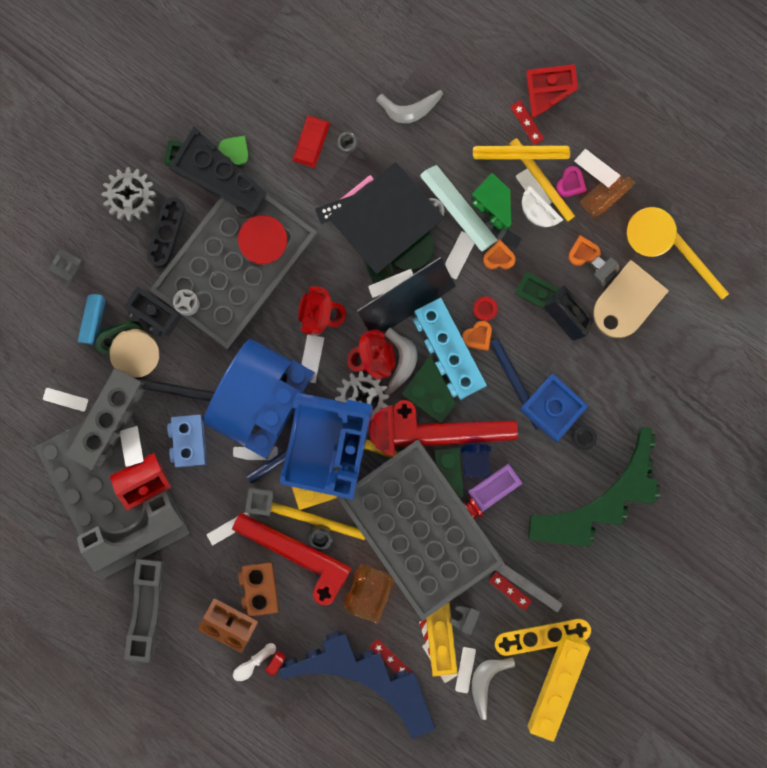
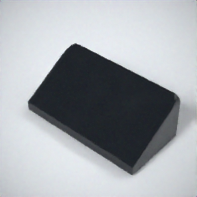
M565 285L544 306L545 310L572 340L587 336L594 319Z

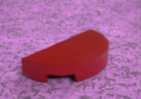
M393 405L384 407L375 413L370 421L368 431L370 440L375 447L388 455H395Z

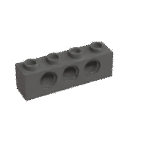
M114 368L65 456L90 470L96 471L98 467L101 469L108 458V455L105 453L109 446H114L120 437V433H118L122 423L127 424L133 413L130 411L134 402L138 403L145 392L142 389L144 383ZM119 392H123L126 400L122 405L117 406L114 403V396ZM106 414H111L113 424L105 428L102 425V418ZM93 436H99L101 445L98 449L93 450L89 445V441Z

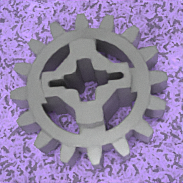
M126 167L125 173L118 169V176L109 175L111 183L103 184L107 192H103L102 197L108 199L103 204L105 207H111L109 210L111 215L118 212L117 218L119 220H122L124 216H126L129 222L132 221V216H136L141 220L140 213L149 214L147 206L155 205L150 200V198L156 197V193L150 191L154 184L153 182L146 183L149 177L147 174L140 177L141 171L139 169H136L134 174L129 167ZM134 180L140 182L144 189L136 188ZM121 181H123V183L118 188H115ZM128 190H131L134 195H130V199L127 200L124 195L128 194ZM114 200L122 201L124 210L117 207ZM140 201H143L139 207L135 208Z
M362 371L359 372L357 378L351 373L349 375V382L345 379L341 381L344 388H337L336 390L341 396L336 397L335 400L347 402V400L345 401V395L350 387L352 388L353 395L348 400L356 401L358 399V391L362 396H368L366 399L367 404H371L372 400L378 397L377 407L374 410L371 408L370 421L380 409L388 407L383 403V401L389 400V395H383L387 387H380L381 379L374 381L370 374L364 377ZM361 383H367L373 388L362 387Z

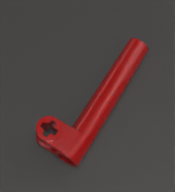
M400 400L393 408L395 447H408L416 440H419L423 446L518 440L516 420L416 424V409L412 402ZM402 404H406L407 408H411V413L407 414V418H402V414L397 413V409H401Z
M240 512L232 527L233 531L320 576L313 591V597L319 605L327 606L335 600L352 567ZM326 587L329 589L328 593L331 595V598H325L324 601L319 600L318 590H324Z

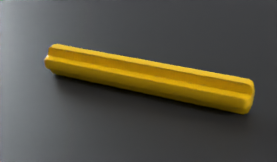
M475 146L473 148V158L476 160L569 159L570 147Z

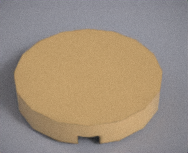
M140 329L123 331L112 341L110 361L114 368L133 378H139L151 373L157 366L159 347L155 338L147 331Z

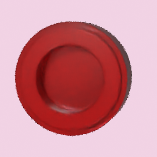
M487 296L480 297L473 305V314L479 321H491L498 311L495 300Z
M277 650L264 672L274 676L284 662L285 654Z

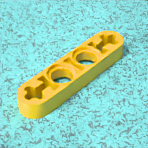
M572 619L499 634L495 639L494 646L504 656L541 650L559 645L560 640L552 642L548 638V632L551 628H559L563 635V633L566 634L564 625H568V630L576 628L577 623H580L582 627H586V631L582 632V637H579L576 633L569 635L585 641L591 634V627L583 619ZM528 632H533L537 636V643L532 647L526 646L523 642V637ZM519 634V643L522 649H517V644L510 645L508 651H505L503 647H499V643L503 642L504 637H507L508 641L516 640L514 635Z

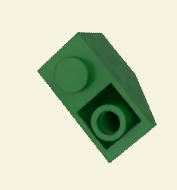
M491 173L472 193V205L480 213L485 211L491 217L490 222L497 229L501 230L503 228L507 231L511 226L510 189Z

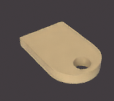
M630 260L596 301L593 309L594 322L597 328L606 336L612 338L627 337L640 327L669 290ZM612 316L617 320L615 329L610 330L604 326L605 317Z

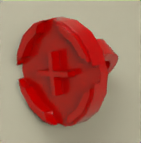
M310 287L309 293L304 294L299 305L298 319L299 322H302L303 326L300 327L301 331L306 335L318 336L324 331L326 326L338 327L342 325L346 318L344 306L331 301L330 295L324 287ZM336 308L337 316L331 321V310Z
M377 329L365 332L360 338L359 346L353 348L348 353V367L355 372H368L376 379L389 377L391 370H394L395 354L390 342H386L383 338L386 335ZM359 355L362 361L360 366L357 365V357Z

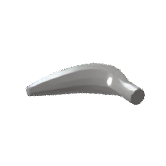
M438 90L425 99L408 106H398L383 94H380L376 101L385 109L392 120L398 123H412L425 116L440 100L443 92Z
M389 328L385 335L397 347L399 362L387 389L384 391L386 395L392 394L410 377L417 363V350L414 343L408 338L399 335L392 328Z
M513 657L503 660L484 661L474 672L472 694L481 720L487 719L490 680L496 673L515 667Z

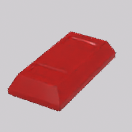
M307 115L292 161L315 169L331 122Z

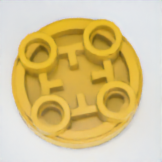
M656 207L641 209L632 216L627 226V238L631 247L639 254L648 257H655L666 253L673 246L677 237V227L672 216L665 210Z

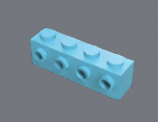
M439 298L415 310L414 314L416 317L412 320L418 332L423 330L427 338L424 340V343L429 353H435L438 359L435 364L441 376L446 374L450 382L447 384V387L452 397L457 396L460 401L485 388L487 385L442 299Z

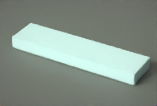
M437 165L425 170L420 175L481 251L486 250L498 241Z

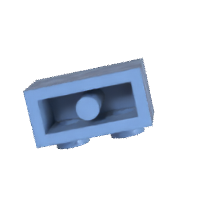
M202 415L171 417V423L167 424L168 437L173 438V448L169 449L170 461L175 463L177 468L207 465L204 418Z

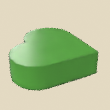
M245 136L228 138L220 142L219 150L236 166H243L248 162L249 154Z

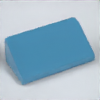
M90 294L87 297L78 337L79 343L96 345V337L100 330L106 299L102 295Z

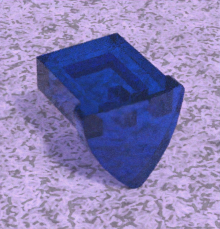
M471 444L461 447V452H464V477H489V452H491V446Z

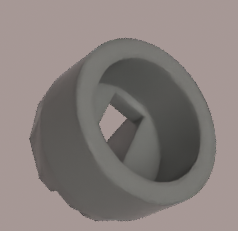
M343 132L338 138V146L343 151L352 152L359 145V139L354 133ZM353 140H354V143H353V144H350V145H348V146H345L344 143H347V142H350V141H353Z

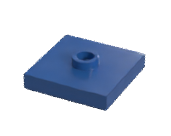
M551 373L519 410L557 443L589 406L558 377Z

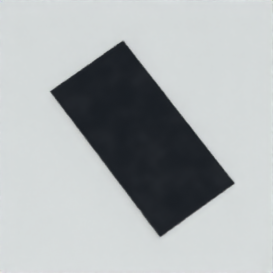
M440 257L360 308L357 312L368 331L377 329L385 333L389 328L394 327L414 314L415 310L433 302L456 286Z

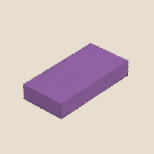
M508 463L469 490L468 493L481 512H483L523 483Z

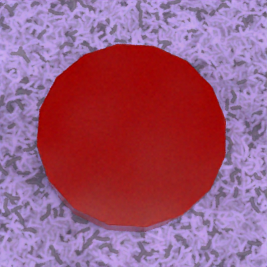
M257 215L248 219L242 225L238 234V245L242 254L250 262L258 265L276 262L284 254L287 247V234L283 225L277 219L268 215Z

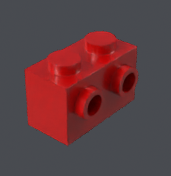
M154 453L143 458V462L128 466L109 476L115 494L126 510L171 488L166 472Z

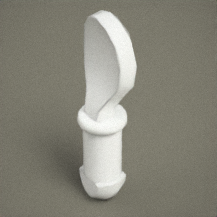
M266 644L261 651L251 656V660L238 666L233 672L234 680L244 681L248 679L256 665L260 666L261 662L275 653V644Z

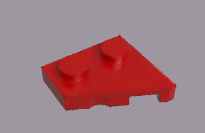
M575 64L526 70L531 118H536L578 90Z

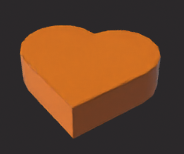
M580 235L570 250L568 259L572 265L581 266L585 262L591 263L597 256L600 257L601 250L596 244Z
M500 239L483 257L485 267L491 270L498 267L504 270L510 269L516 260L513 252Z
M479 321L473 328L465 330L462 339L466 347L488 351L492 328L488 322Z

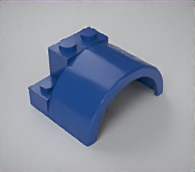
M249 339L239 350L221 379L206 410L203 423L268 459L295 409L292 408L295 395L297 393H305L315 372L254 339ZM285 373L288 377L286 383L281 381ZM255 425L261 427L256 434H252Z
M297 393L292 408H295L286 458L280 476V484L353 500L364 454L372 405L348 399L347 402H341Z

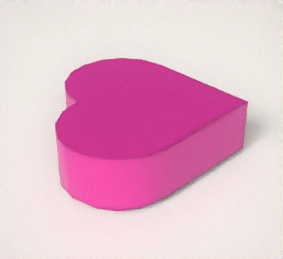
M575 166L565 169L562 175L563 178L558 181L556 191L564 198L587 191L582 173Z

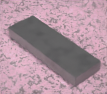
M505 564L495 569L554 611L558 612L562 607L561 602Z

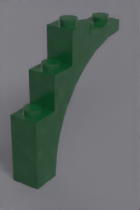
M639 428L636 446L628 465L618 480L604 494L589 504L570 512L554 515H530L528 540L589 547L590 542H594L595 527H591L592 522L622 525V521H626L628 506H624V501L654 504L655 499L658 500L660 496V485L657 484V479L647 478V474L652 473L653 459H649L650 449H654L656 435L652 434V428Z

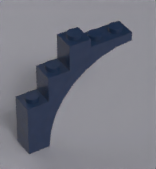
M340 630L325 635L327 640L322 642L325 649L324 652H321L320 648L306 653V659L297 661L296 657L283 662L284 667L279 669L282 680L302 674L323 673L339 675L360 682L377 692L395 709L404 721L412 739L436 730L415 672H409L408 669H404L394 673L395 678L390 679L381 653H375L373 649L360 654L361 659L356 660L347 633L341 634Z

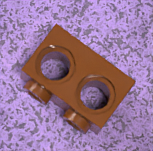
M273 562L242 566V571L238 572L240 587L244 586L245 596L241 597L243 612L247 611L248 616L278 613L279 603ZM253 570L262 572L263 581L260 584H254L250 580V574ZM256 595H262L266 598L267 604L265 608L258 609L254 606L253 599Z
M214 598L197 630L242 653L258 621Z

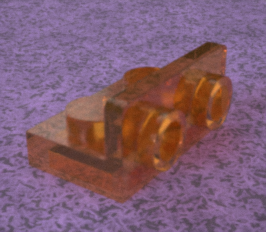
M621 175L609 188L601 182L580 201V205L596 221L634 186L635 182L629 176L624 179Z
M361 564L354 574V583L351 591L346 595L344 610L379 624L395 580L388 573Z

